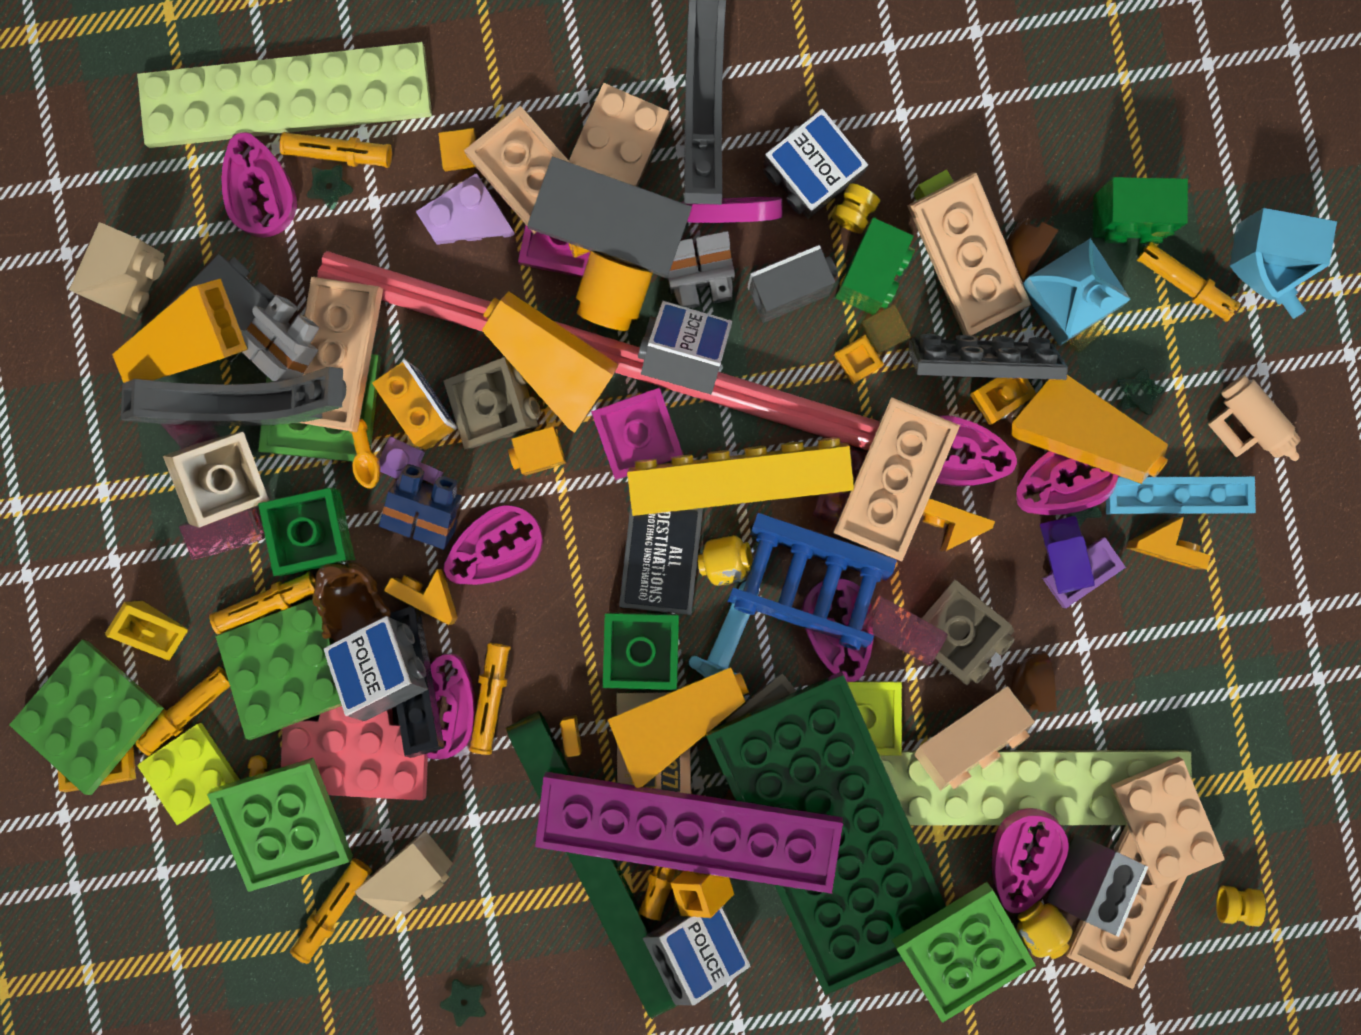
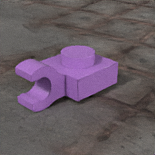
M389 437L379 458L380 472L395 479H398L407 464L422 468L424 471L423 480L432 484L435 483L438 477L443 475V472L421 463L425 452L393 437Z

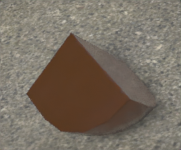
M1028 218L1019 219L1006 242L1022 284L1034 270L1058 232V229L1043 222L1037 228L1029 223Z
M1046 651L1029 655L1019 663L1013 674L1011 691L1026 710H1038V712L1057 711L1054 672Z

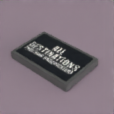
M630 505L619 607L691 615L703 508L632 516Z

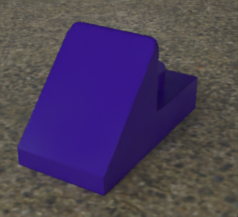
M1076 515L1040 524L1058 594L1095 586L1085 539L1081 535Z

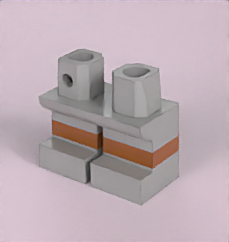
M728 231L696 238V250L701 272L698 271L693 240L680 241L667 277L671 294L675 293L679 306L689 309L698 307L697 288L710 286L713 303L732 300V281H734L735 272Z
M275 295L266 309L254 306L252 313L255 318L245 331L240 330L248 349L242 351V353L275 382L296 378L304 374L318 352L311 342L319 330V327L312 320L299 314L290 325L288 322L297 310V307L287 298Z

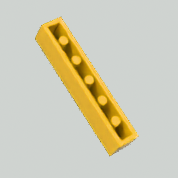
M836 437L818 440V446L803 447V442L781 444V450L767 452L766 446L749 447L744 449L745 454L730 456L729 450L714 451L708 453V459L693 460V455H679L671 457L672 463L658 465L656 459L635 461V467L629 468L627 471L632 516L853 491L850 446L847 443H840V438Z

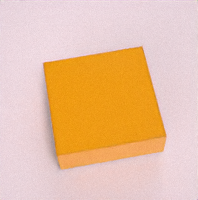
M474 128L438 133L444 171L476 167L464 151L477 140Z
M866 334L834 353L836 360L852 385L884 366Z
M577 715L564 717L560 722L565 755L567 757L578 756L582 752Z

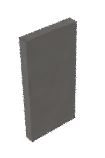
M552 156L527 227L536 232L667 278L692 206Z
M921 334L920 338L909 340L908 352L917 375L1067 379L1068 367L1051 341L1042 337L1029 338L1028 342H1014L1013 338L1007 336H995L992 338V341H981L972 335H958L956 340L942 339L941 336L936 334Z

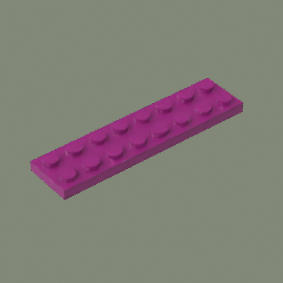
M546 772L543 777L535 847L832 894L843 817L648 787L636 788L634 785Z

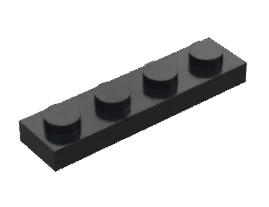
M411 606L392 612L390 618L408 625L415 638V643L412 645L416 657L422 661L426 669V677L424 679L428 690L396 705L404 756L409 758L445 748L421 611Z

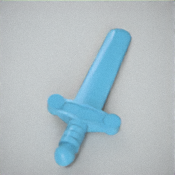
M746 581L740 585L739 590H744ZM733 603L708 660L695 655L691 656L688 660L689 666L703 675L704 678L728 669L750 614L734 609L735 604Z

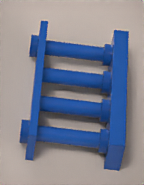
M757 513L750 535L757 537L756 541L759 544L751 570L749 571L744 590L733 588L728 602L735 604L734 609L742 613L755 615L757 611L840 639L839 644L852 650H860V647L866 648L873 641L874 635L863 632L862 628L876 582H881V579L886 581L893 574L897 560ZM777 544L791 548V553L793 554L778 603L757 596L772 548L777 547ZM814 556L826 560L825 564L828 568L814 612L810 614L792 608L806 561ZM846 568L859 571L862 577L848 626L827 620L841 572L846 570Z

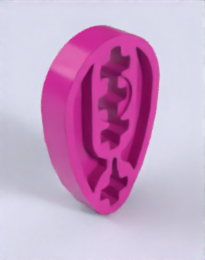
M245 132L234 135L228 143L221 175L222 195L227 215L238 228L251 236L265 238L277 235L291 224L296 214L297 198L290 178L274 154L252 134ZM245 143L254 148L249 151V162L241 154H238V152L243 151V144ZM254 177L264 182L259 185V191L265 198H269V201L264 202V208L274 218L269 220L270 226L268 227L258 222V220L263 218L262 212L256 205H252V203L257 201V195L248 186L253 184L252 178Z
M779 197L722 198L721 205L680 202L692 206L687 222H754L782 218V198Z
M939 416L960 425L951 449L959 450L963 447V444L967 445V452L972 453V459H967L964 464H961L959 456H948L935 484L953 487L975 486L993 482L1010 475L1017 465L1016 455L1000 437L972 421L955 416ZM1001 452L1002 459L1007 461V466L1001 467L998 472L995 470L996 466L994 463H990L989 460L982 459L981 457H995Z
M1049 451L1039 458L1026 472L1017 487L1016 501L1018 506L1027 513L1060 515L1083 511L1107 500L1116 488L1119 475L1107 471L1101 472L1099 468H1094L1089 472V479H1084L1082 475L1073 478L1071 487H1068L1065 483L1058 484L1060 474L1065 473L1067 477L1076 474L1077 466L1081 465L1084 469L1092 466ZM1032 488L1034 492L1041 491L1038 502H1034L1032 498L1025 500L1027 489Z
M499 506L489 510L475 520L453 545L444 564L447 578L456 584L478 585L507 579L527 570L537 561L542 551L543 534L541 527L533 515L519 507ZM520 521L524 525L532 524L533 529L529 532L531 537L529 540L526 541L523 537L515 539L513 541L515 548L512 550L507 546L500 548L497 559L491 555H484L483 551L488 548L486 544L488 540L498 543L503 539L501 535L503 531L506 530L508 534L517 532V523ZM457 558L462 562L478 558L466 569L468 576L465 578L462 574L455 575L453 573V569L457 566L455 562Z
M839 579L836 590L842 591V597L837 598V604L839 607L846 609V614L841 616V622L843 625L848 626L860 586L849 580ZM823 581L816 584L807 593L803 601L802 611L813 614ZM870 603L862 631L873 635L874 622ZM827 617V620L835 622L834 618ZM805 628L809 641L823 664L833 674L841 672L839 671V665L844 663L845 653L844 647L839 644L840 639ZM873 641L866 648L860 647V650L846 648L849 658L852 661L858 662V667L853 668V675L848 676L845 671H842L847 682H855L863 676L871 656Z
M453 653L437 657L430 665L436 702L444 696L446 697V703L452 705V709L447 710L443 714V721L449 723V727L442 730L443 740L446 741L445 748L427 753V758L430 759L452 757L464 749L472 738L476 714L473 683L463 659ZM448 660L452 661V667L458 669V673L450 676L446 685L445 673L439 671V667L446 665Z
M1034 808L1016 811L1002 821L996 832L992 849L993 881L1003 907L1009 912H1024L1040 900L1053 885L1067 858L1069 849L1067 836L1058 820L1046 811ZM1038 822H1041L1044 830L1038 829L1035 836L1039 847H1032L1030 851V856L1034 862H1027L1025 867H1021L1019 859L1025 860L1028 855L1024 843H1031L1033 840V834L1029 827H1036ZM1020 888L1023 895H1016L1014 900H1011L1008 892L1015 893L1016 889Z

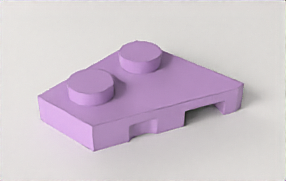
M477 173L416 211L436 244L454 243L457 240L476 241L496 236H503L505 238L515 234Z

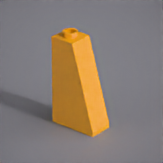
M220 278L189 288L112 355L123 383L133 379L153 381L229 357L248 349Z
M508 291L501 300L495 297L483 314L488 321L482 331L567 428L575 433L614 375L619 364Z
M1068 375L1066 380L1049 379L1012 423V436L1018 440L1140 484L1149 475L1155 478L1168 462V459L1164 457L1168 447L1166 442Z
M730 667L608 719L636 788L647 784L705 736L706 733L745 703L743 695L749 693L740 672L734 674Z

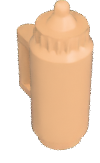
M1242 375L1222 390L1221 394L1225 398L1224 403L1227 408L1213 418L1208 425L1235 457L1240 456L1258 442L1273 457L1279 458L1285 455L1293 461L1299 459L1296 446L1301 440L1295 432V427L1254 379L1249 380L1246 375ZM1232 413L1252 435L1244 443L1224 421Z

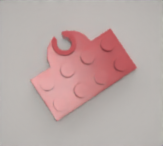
M340 706L321 713L319 720L306 719L282 728L281 767L314 758L328 795L422 801L426 798L427 754L413 758L404 756L400 726L393 723L392 708L367 721H362L345 716L343 708Z

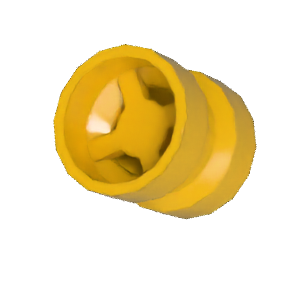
M850 183L844 193L845 200L842 204L837 205L831 217L842 227L862 234L868 224L867 216L876 210L880 199L865 187Z
M1222 885L1216 897V912L1219 921L1228 924L1243 921L1248 926H1261L1266 913V902L1262 890L1247 888L1245 891H1238L1233 886Z

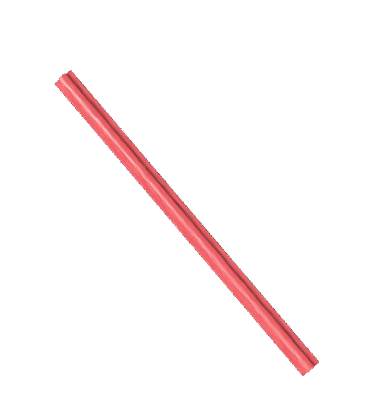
M326 251L322 257V265L318 269L317 278L379 286L383 288L381 301L482 331L488 321L483 314L491 301ZM556 322L619 364L615 373L825 438L837 437L840 438L842 443L868 451L879 428L880 421L718 372L712 395L641 375L644 360L638 358L640 347Z

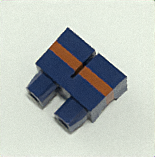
M407 464L388 491L379 527L410 537L415 530L413 539L444 550L456 530L457 519L455 518L462 496L457 494V481L443 476L437 478L434 486L422 482L424 476L422 468Z

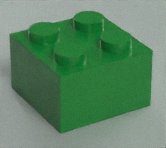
M1113 177L1093 195V238H1105V243L1127 242V238L1141 239L1142 244H1149L1150 242L1159 244L1163 242V239L1174 235L1175 231L1188 223V179Z
M872 218L835 298L871 315H875L880 307L886 309L888 304L892 302L900 285L899 282L894 280L896 275L901 277L915 252V249L909 247L914 236L876 218Z
M326 488L258 503L273 576H285L321 568L326 564L355 560L341 491L339 489Z
M606 612L604 620L603 688L677 690L679 614Z

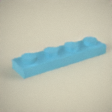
M1118 477L1115 490L1106 500V514L1256 513L1255 477H1147L1142 484Z

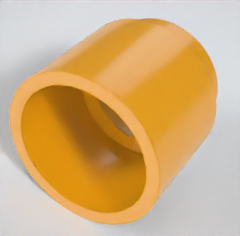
M591 251L576 298L580 301L577 314L595 324L615 330L628 331L632 319H638L653 273Z

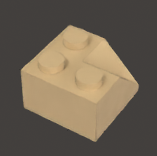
M99 222L69 290L136 320L138 314L142 313L148 305V292L153 280H157L163 271V258L165 254L138 238Z
M242 431L197 443L163 456L189 525L200 528L257 506L258 503L269 501L245 434Z
M425 830L373 873L355 893L359 898L389 918L399 911L406 915L421 902L419 898L421 895L427 900L444 885L443 883L449 878L446 872L453 863Z

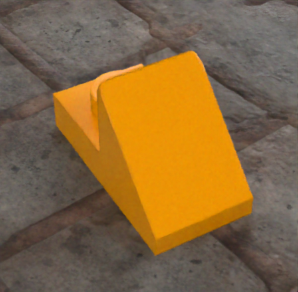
M995 378L972 392L970 396L986 422L993 424L1032 399L1037 393L1028 379Z
M932 499L928 500L922 514L924 515L923 522L940 528H944L945 523L949 524L940 551H947L992 529L995 523L993 520Z
M1184 517L1172 518L1128 541L1126 549L1192 569L1207 570L1211 555L1199 552L1200 545L1179 540L1176 545Z
M443 569L436 570L425 592L421 590L423 587L422 583L407 575H404L402 580L399 578L390 579L384 590L385 592L448 625L456 622L458 617Z

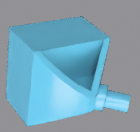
M1262 208L1237 224L1229 266L1255 292L1268 300H1275L1278 305L1283 304L1294 319L1306 311L1296 297L1298 291L1295 287L1330 265L1337 221Z
M1091 238L1032 274L1023 283L1029 301L1059 346L1131 300Z

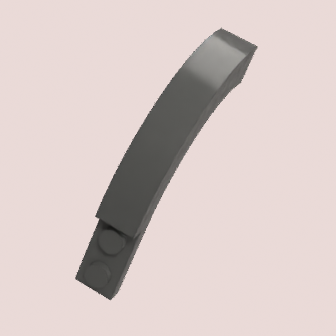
M688 0L684 116V203L722 204V76L726 0Z
M326 367L288 380L259 384H186L133 379L122 384L121 420L198 426H259L306 422L321 419L323 412L341 408L346 396V383L343 380V368Z

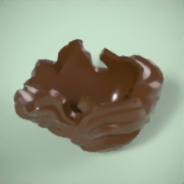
M350 562L347 565L342 563L326 564L316 574L313 604L317 607V612L322 618L323 639L333 638L337 642L391 615L390 610L384 605L382 598L377 594L378 589L375 579L359 563Z

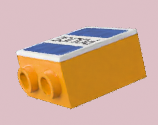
M407 360L372 382L414 445L427 450L458 429L419 369Z

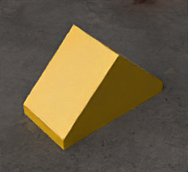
M131 601L123 603L105 635L170 661L188 629L144 601Z

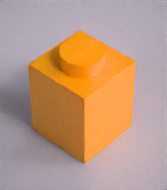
M554 426L511 439L514 448L508 449L512 466L514 470L520 469L521 473L525 476L566 464L557 430Z
M683 871L671 882L681 916L712 918L734 895L729 877Z

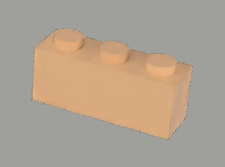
M1007 686L923 743L914 755L940 791L948 785L956 789L972 777L969 771L980 764L983 769L987 768L1001 757L998 752L1000 749L1008 744L1014 749L1028 739L1030 735L1027 731L1035 721Z

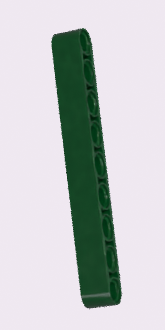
M539 710L506 727L508 737L540 801L543 777L546 772L574 776L544 716ZM566 852L648 1016L653 1019L679 1006L674 1004L643 940V937L652 931L645 917L639 914L640 907L617 861Z

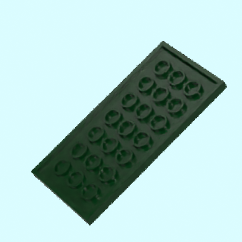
M842 671L722 724L706 733V737L736 801L843 817L832 894L775 885L824 995L826 996L904 961L893 944L892 939L945 908L946 905Z

